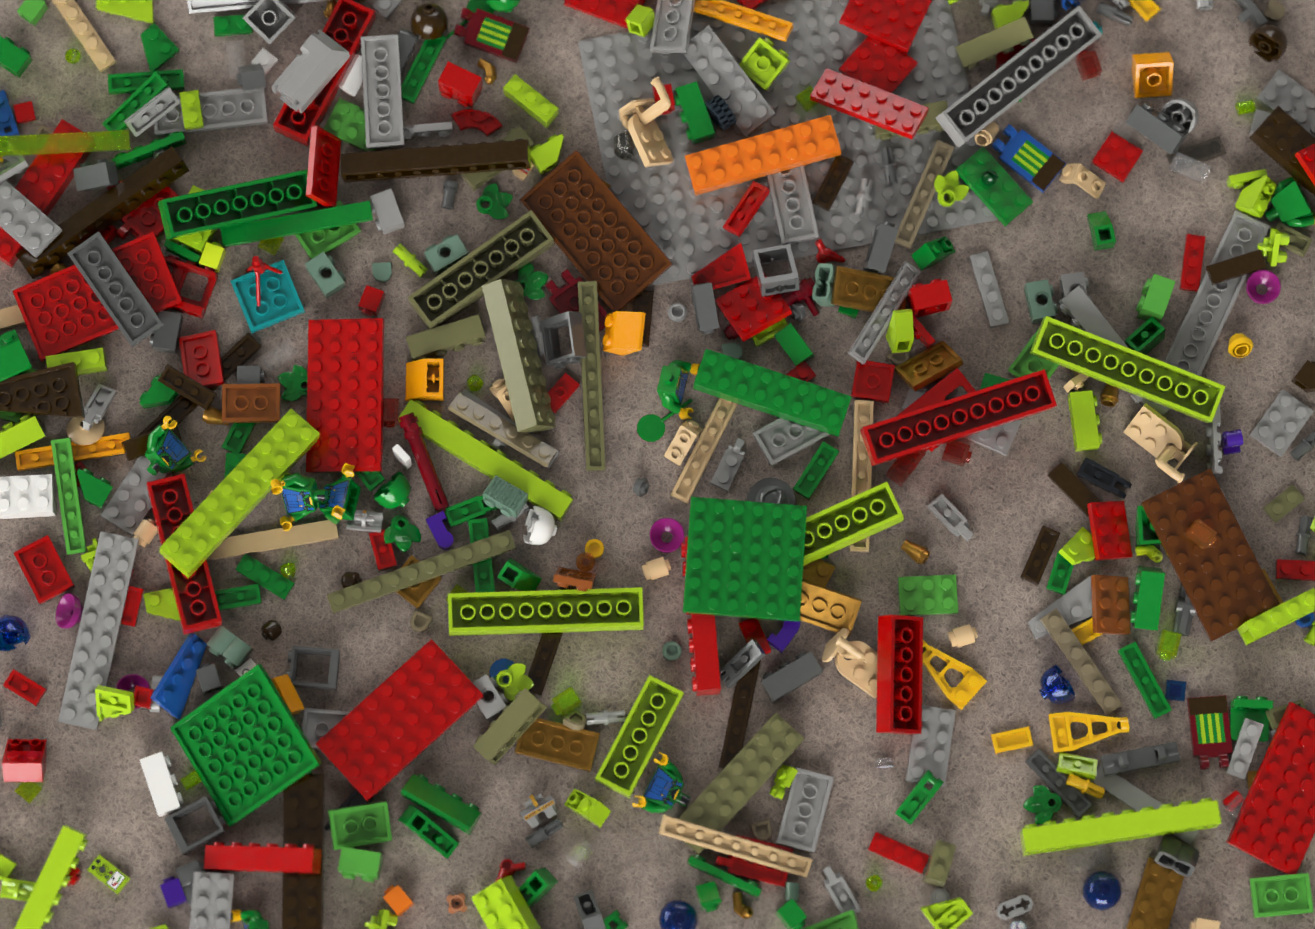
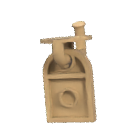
M655 77L651 81V85L655 86L661 100L652 105L655 102L653 98L637 99L629 102L619 110V118L623 126L629 130L645 167L669 165L674 161L663 133L654 120L671 106L670 98L660 77Z
M1145 403L1123 433L1155 456L1157 466L1175 479L1177 483H1181L1185 474L1177 470L1198 443L1195 442L1193 445H1190L1186 442L1178 427ZM1174 458L1179 461L1175 468L1167 463Z
M842 628L825 645L822 661L829 662L835 656V664L839 673L868 695L876 698L877 651L864 642L847 641L846 638L849 630Z

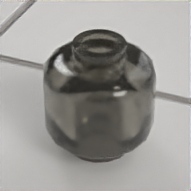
M622 131L614 137L613 148L614 154L621 160H631L637 155L638 150L629 131Z

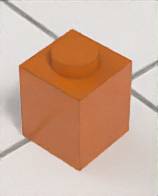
M392 885L384 891V900L398 917L414 905L399 885L395 887Z

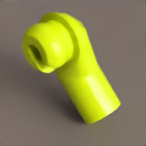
M1154 545L1135 547L1136 556L1146 555L1155 563H1159L1163 559L1162 552Z

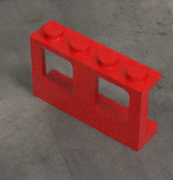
M173 255L164 256L167 264L173 267L171 274L179 294L189 272L208 278L206 289L200 301L181 296L183 303L171 307V309L203 319L218 279L217 273L210 267L204 266V269L197 267V264L191 261L181 262L179 258Z
M957 368L897 416L943 402L945 397L959 386L963 387L967 393L976 390ZM940 445L923 450V452L925 453L928 450L932 452Z

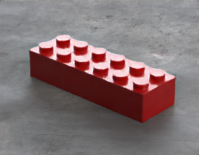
M904 615L878 616L876 733L922 734L923 617Z

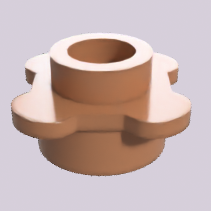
M463 893L447 896L446 900L449 903L448 912L450 914L467 910L464 901L466 896Z

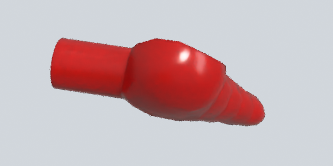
M822 239L815 241L819 250L816 255L819 263H844L846 261L845 258L832 249L826 248Z
M510 859L502 860L496 881L510 875L513 876L516 871L526 870L525 862L514 864Z

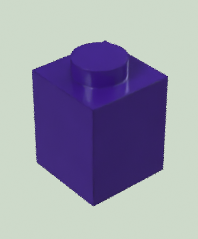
M173 876L163 880L164 883L160 887L168 908H173L187 902L179 878L175 879Z

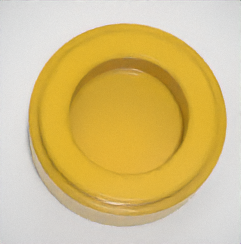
M598 539L589 540L585 545L586 555L592 559L602 556L604 552L603 543Z

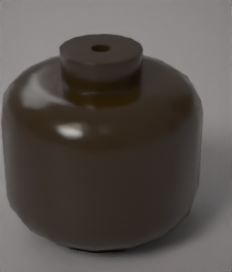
M346 572L341 579L343 588L362 582L357 572Z
M274 620L267 621L261 627L263 631L262 636L266 640L269 638L271 641H274L282 633L280 624Z

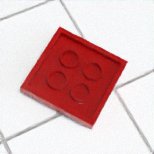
M867 36L840 66L839 71L843 75L893 93L916 68L918 62L906 52Z
M757 276L715 299L716 305L742 342L792 314L791 309L780 294L761 295Z

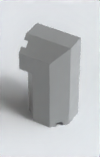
M321 30L317 31L318 35L315 33L310 35L300 48L302 51L301 56L297 54L292 63L271 86L275 94L278 92L281 94L279 98L295 111L299 109L300 113L306 110L350 58V54L345 48Z

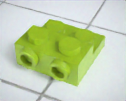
M759 37L739 65L748 77L763 89L768 90L791 60L788 58L789 54L783 49L777 50L774 47L775 43L771 39Z

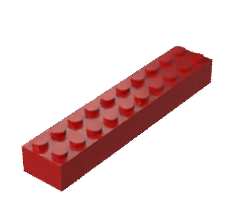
M1043 369L862 427L860 432L871 464L875 466L1053 409L1057 404L1046 371Z

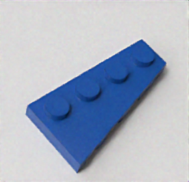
M194 633L188 635L150 697L170 715L179 720L197 674L196 670L199 668L207 646Z

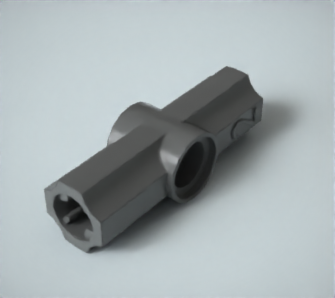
M1181 584L1180 596H1178L1176 601L1178 605L1177 609H1175L1176 616L1172 633L1188 637L1192 619L1196 612Z

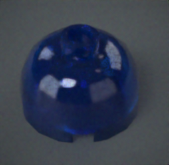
M3 615L0 617V651L14 650L17 648L13 645L22 642L26 645L29 642V628L20 617L13 615Z
M1056 664L1047 669L1041 676L1040 685L1042 688L1039 691L1045 700L1049 699L1055 704H1065L1075 698V692L1068 679L1066 680L1061 674L1063 672L1061 668Z
M1098 871L1091 874L1084 881L1082 888L1083 897L1089 906L1100 911L1114 907L1120 901L1122 895V887L1118 878L1106 871Z
M673 900L667 903L661 909L659 915V926L661 929H696L698 923V916L694 907L683 900Z

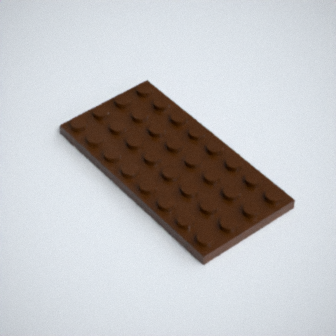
M577 150L519 199L528 211L532 210L554 239V242L587 281H597V293L613 312L622 310L673 265Z
M1211 468L1141 502L1210 642L1230 633L1246 621L1279 605Z

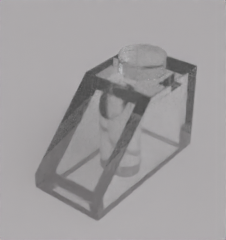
M585 840L583 843L578 841L564 857L565 861L581 872L595 854L592 850L594 847Z

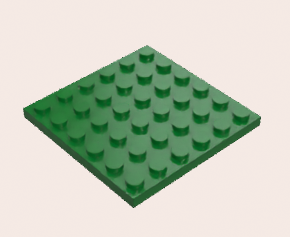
M691 497L683 613L799 622L807 506Z
M257 664L170 727L229 827L240 822L322 764L262 664Z

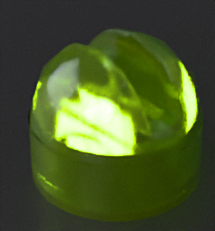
M69 49L65 53V59L71 64L78 63L81 59V53L77 49ZM74 51L76 52L75 61L72 60Z
M471 375L467 379V386L471 391H478L483 386V380L478 375Z
M286 563L280 566L283 577L289 578V575L294 577L296 574L295 563Z
M874 874L868 877L865 883L870 891L875 892L882 887L883 880L879 875Z

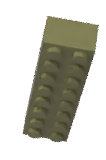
M530 210L408 297L409 304L428 329L439 327L484 296L483 285L499 279L506 280L524 265L529 264L553 247L554 239L532 210Z
M499 279L483 285L482 289L517 431L538 434L555 428V415L551 409V398L547 393L546 379L541 369L542 362L538 357L537 342L533 337V326L529 321L528 306L523 297V287L520 282Z
M775 713L678 819L721 831L805 738L781 716ZM683 841L697 855L705 849V847Z

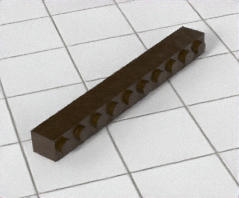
M516 139L515 141L498 140L489 143L478 142L476 144L460 143L459 145L451 146L444 144L438 147H406L399 150H368L361 153L348 152L347 154H341V176L344 183L531 169V147L529 141L524 139Z
M173 147L169 148L58 225L62 232L37 258L26 249L16 254L17 258L32 279L36 278L65 258L68 252L98 231L100 233L162 189L182 177L189 169Z

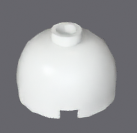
M533 506L534 510L530 509L526 518L525 526L527 525L528 533L527 535L523 534V540L527 544L539 546L548 542L551 536H555L557 525H555L554 517L548 510Z

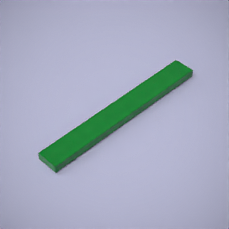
M364 201L248 222L220 229L223 246L229 247L372 221L373 215L371 202Z

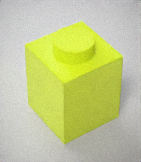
M206 242L199 261L200 267H210L216 273H219L226 254L223 245L217 242H212V244Z

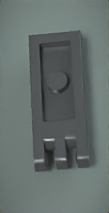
M752 639L719 670L720 677H722L723 682H726L727 688L735 685L766 655L757 640Z

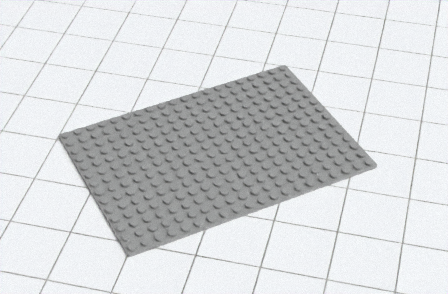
M794 0L756 8L755 11L793 23L794 27L786 42L709 16L692 19L689 40L709 25L738 64L759 37L771 39L775 43L774 47L777 50L783 49L789 54L788 58L791 62L781 75H778L768 90L763 89L750 78L776 115L748 137L742 133L736 123L727 130L722 131L709 114L715 131V138L693 145L692 140H688L685 129H687L686 123L681 122L679 116L681 109L679 105H675V111H672L670 114L659 115L654 120L663 133L665 142L674 160L669 165L644 166L629 130L623 126L619 118V110L631 101L653 98V85H651V81L655 77H660L663 85L671 84L673 95H675V88L696 81L704 103L715 97V95L683 53H652L650 51L653 28L645 37L628 31L585 39L578 43L606 182L611 185L610 190L673 263L667 271L649 286L690 279L691 275L740 242L742 243L748 267L754 266L753 250L782 245L770 193L740 237L725 231L723 225L753 181L769 188L767 176L695 196L685 155L831 115L841 155L853 160L854 164L830 211L812 204L819 238L790 244L795 259L816 255L819 250L815 241L818 239H822L826 248L837 251L871 244L876 226L884 223V221L895 224L894 228L898 229L937 140L955 147L943 177L949 172L955 171L982 146L975 142L974 135L958 148L945 130H930L928 133L921 135L916 133L913 140L906 137L893 136L889 140L882 141L875 139L872 124L810 100V94L825 69L828 68L841 73L839 71L840 66L867 37V35L839 23L849 0ZM947 0L932 1L907 53L918 62V65L892 94L918 104L947 100V105L950 107L969 92L965 69L955 48L959 43L951 7ZM885 147L892 148L894 164L897 165L895 171L898 183L895 185L894 183L893 185H886L881 149ZM835 157L804 165L811 202H813ZM958 175L959 185L968 186ZM867 178V182H869V179L873 181L870 193L872 198L868 204L866 218H860L861 214H859V217L855 216L858 202L856 197L859 194L861 179ZM970 188L963 200L955 201L948 207L939 204L936 191L917 235L997 220V217ZM947 194L944 195V200L946 201L948 198ZM778 260V261H772V262L761 263V265H763V264H769V263H774V262H779V261H784V260Z

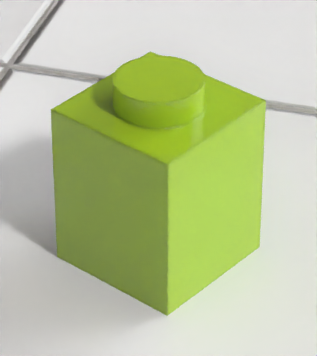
M637 4L626 18L629 32L645 37L653 28L654 11L650 7Z

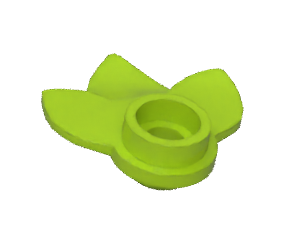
M951 171L945 177L937 175L935 178L934 187L938 193L937 200L944 207L951 206L955 201L963 200L969 191V186L959 185L957 171ZM945 194L948 196L946 201L944 200Z
M521 663L513 664L508 670H502L496 676L497 685L503 689L505 697L511 701L515 700L518 692L525 688L530 690L534 687L532 679L524 675L526 665ZM504 676L509 677L508 683L503 682Z

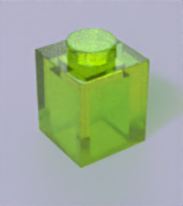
M1163 629L1159 635L1155 654L1160 655L1159 658L1162 660L1170 661L1177 656L1182 634Z
M572 687L551 699L553 703L551 705L552 710L556 715L560 714L562 718L582 705Z

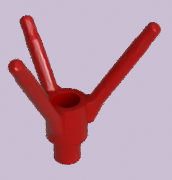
M254 256L252 258V265L246 269V273L254 270L257 306H261L260 274H263L266 269L282 274V271L267 265L259 256Z

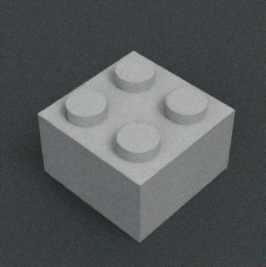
M259 0L243 19L264 40L271 44L297 15L281 0Z

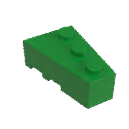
M1138 566L1135 575L1136 592L1133 593L1132 599L1134 611H1131L1130 622L1133 623L1134 628L1158 631L1165 573L1161 568Z

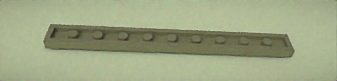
M584 281L577 284L579 313L582 314L587 357L581 359L586 471H605L597 281Z
M510 530L332 592L327 594L333 614L515 550L516 546Z

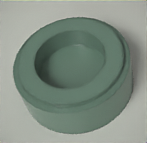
M674 641L667 642L662 649V654L668 661H676L682 653L681 646Z

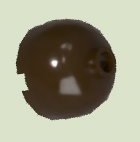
M432 3L418 6L411 17V30L413 34L421 35L422 39L440 38L445 30L447 32L448 18L443 8Z
M1265 24L1258 27L1251 34L1249 45L1258 50L1259 52H1253L1265 61H1278L1287 49V37L1279 27Z

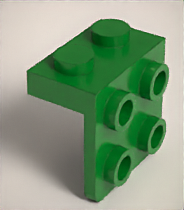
M1236 696V699L1230 702L1231 740L1237 741L1244 719L1248 718L1264 724L1258 742H1267L1269 740V721L1265 712L1273 709V700H1267V697H1256V700L1248 699V696Z

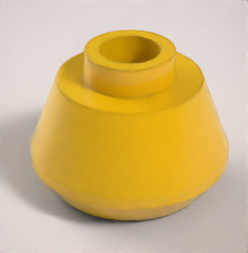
M1242 333L1234 334L1229 339L1228 353L1233 357H1245L1253 349L1252 340Z

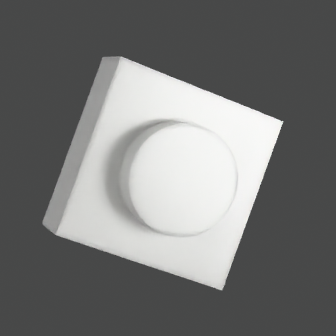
M262 48L251 63H260L264 73L267 74L278 59Z

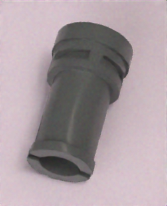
M446 180L443 184L444 195L441 207L453 210L455 193H457L459 183Z

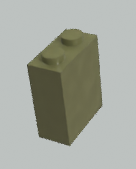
M937 840L933 844L923 882L942 887L946 883L956 845Z

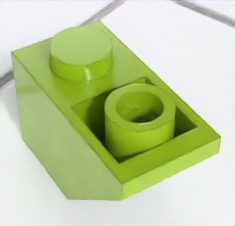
M1017 0L1011 5L1005 6V4L995 6L991 12L994 28H1000L1022 18L1028 9L1029 1Z
M555 134L548 138L546 143L542 145L537 144L531 148V160L540 175L557 167L564 143L563 134L558 136Z
M1264 175L1242 189L1235 207L1247 216L1262 218L1275 191L1276 184L1268 176Z
M912 309L893 310L886 333V339L892 353L910 352L914 341Z
M575 788L564 804L599 827L603 825L611 813V810L598 800Z

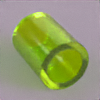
M1253 99L1235 103L1238 116L1255 112Z
M196 770L180 779L186 790L202 782Z

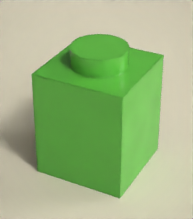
M25 0L17 12L21 18L36 26L48 7L45 3L46 0Z

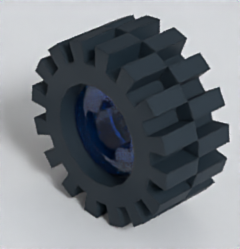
M716 95L705 103L711 119L714 120V123L722 131L727 130L736 123L737 120L732 113L733 111L721 96Z

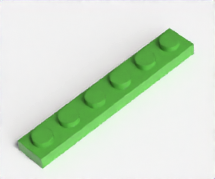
M71 438L51 440L67 555L85 553L87 548Z

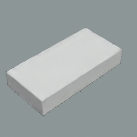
M355 54L338 86L354 97L363 82L362 56Z
M397 444L392 448L394 456L408 470L412 466L411 457Z

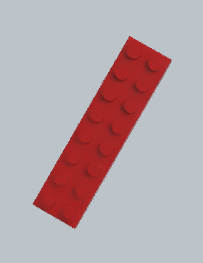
M338 0L322 32L349 52L350 58L303 113H300L299 109L298 111L293 110L284 103L273 123L275 132L309 147L311 127L320 126L340 88L338 86L355 54H358L361 48V37L368 35L376 19L374 10L353 0Z
M62 119L15 189L48 216L74 178L73 169L80 168V164L85 162L96 146L94 138ZM0 227V261L13 267L18 260L16 254L25 248Z
M185 474L147 482V491L161 545L194 512ZM164 557L183 634L222 626V619L207 560L187 578Z
M685 537L684 543H681V558H685V562L682 565L683 577H685L688 537ZM686 613V615H690V619H687V632L692 635V638H689L688 641L689 653H693V657L690 658L691 672H695V677H692V691H696V696L720 694L721 684L715 615Z

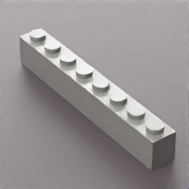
M1077 286L1058 301L1061 304L1059 307L1065 315L1069 314L1073 319L1071 322L1074 327L1128 348L1080 286ZM1135 394L1131 395L1136 404L1140 403L1143 407L1147 403L1161 415L1170 409Z

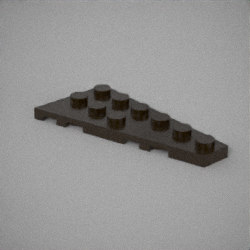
M70 362L10 377L0 382V411L85 418L76 363Z

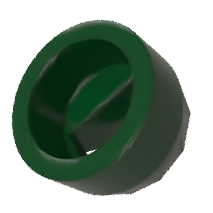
M987 170L983 173L981 179L986 186H992L996 183L998 176L994 170Z

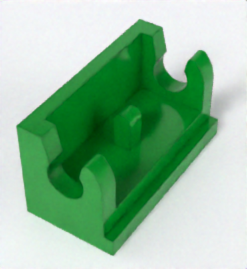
M791 323L774 335L795 366L815 356Z

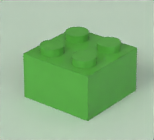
M1153 274L1151 279L1148 278L1141 292L1144 296H1141L1135 309L1138 312L1137 318L1147 321L1153 317L1160 323L1176 281L1157 274Z
M342 847L338 871L342 874L343 878L355 880V876L361 877L362 881L374 883L375 879L379 880L383 856L378 852Z

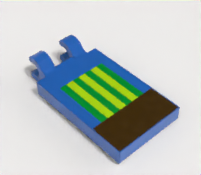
M1008 124L1003 134L1009 137L1010 140L1005 145L997 138L991 147L1001 154L998 158L1001 162L1043 193L1066 163L1023 129L1018 133L1014 127Z

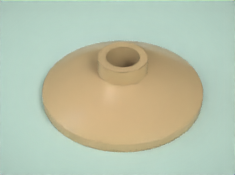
M73 417L66 428L68 438H71V441L78 445H90L97 442L105 431L103 419L99 423L94 422L92 428L88 431L82 428L85 418Z

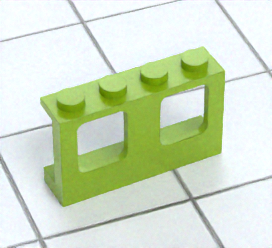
M1315 588L1239 626L1237 630L1245 645L1314 612Z

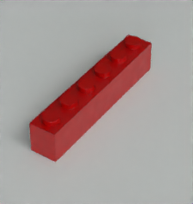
M213 842V845H206L204 869L212 871L320 874L322 850L316 849L315 845L303 844V848H296L297 844H285V847H278L279 844L267 843V847H261L260 843H249V846H243V843L231 842V846H225L224 842Z

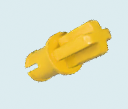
M1072 773L1067 778L1066 785L1081 790L1083 794L1088 793L1101 799L1105 793L1103 787L1091 783L1089 779H1082Z

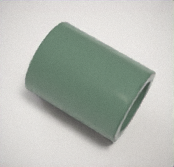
M786 883L785 901H789L792 898L795 902L799 901V883Z

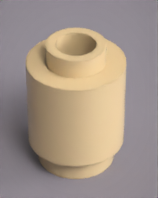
M992 121L975 135V142L980 146L991 144L999 131L998 125Z
M150 518L148 520L143 519L133 533V538L139 539L138 545L143 548L151 543L158 532L155 521Z
M663 556L645 562V565L641 566L645 579H651V581L669 575L668 571L671 570L668 559L664 560Z
M970 624L954 628L951 632H948L952 647L956 646L958 648L975 643V638H978L975 627L971 628Z

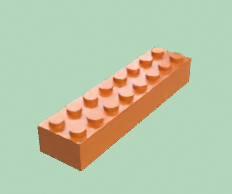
M827 115L685 155V160L695 196L836 157L841 155V149L832 117Z

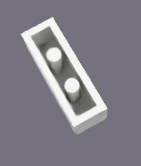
M159 752L139 759L157 814L161 817L181 810V804L184 801L181 792L177 793L175 785H178L175 774L170 773L169 767L172 765L169 756Z

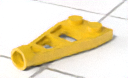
M923 640V647L925 648L923 665L946 698L962 710L987 681L973 668L935 649ZM934 656L946 662V666L941 672H937L930 664V660ZM948 669H955L963 674L962 681L956 687H950L944 678V674Z
M1075 712L1048 714L1053 753L1074 751L1118 733L1129 732L1128 717L1116 718ZM1072 722L1084 723L1087 726V735L1077 740L1073 739L1070 724ZM1092 722L1106 723L1107 731L1094 735Z

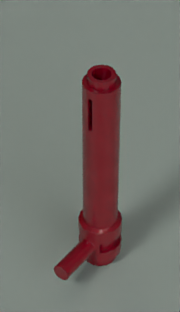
M811 277L800 281L799 290L781 294V297L789 307L794 303L805 301L813 316L820 313L810 297L812 296L815 284ZM731 325L727 326L724 330L728 340H734L739 337Z
M413 412L399 417V425L401 428L403 427L405 432L403 435L405 440L409 442L434 510H437L438 513L441 511L445 512V508H448L449 503L423 439L422 428L418 426L417 422L419 420Z

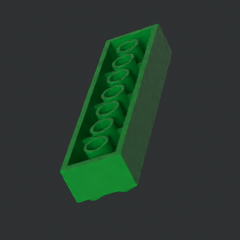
M308 169L162 199L158 202L166 240L313 209L317 207L316 201L306 196Z
M705 349L693 385L694 390L839 437L852 397L709 349Z

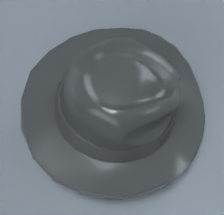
M771 477L756 482L751 487L746 501L790 505H795L796 501L793 490L786 482Z

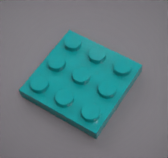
M284 260L269 265L281 270L282 274L268 269L263 274H260L261 306H257L254 271L231 280L251 333L305 313Z

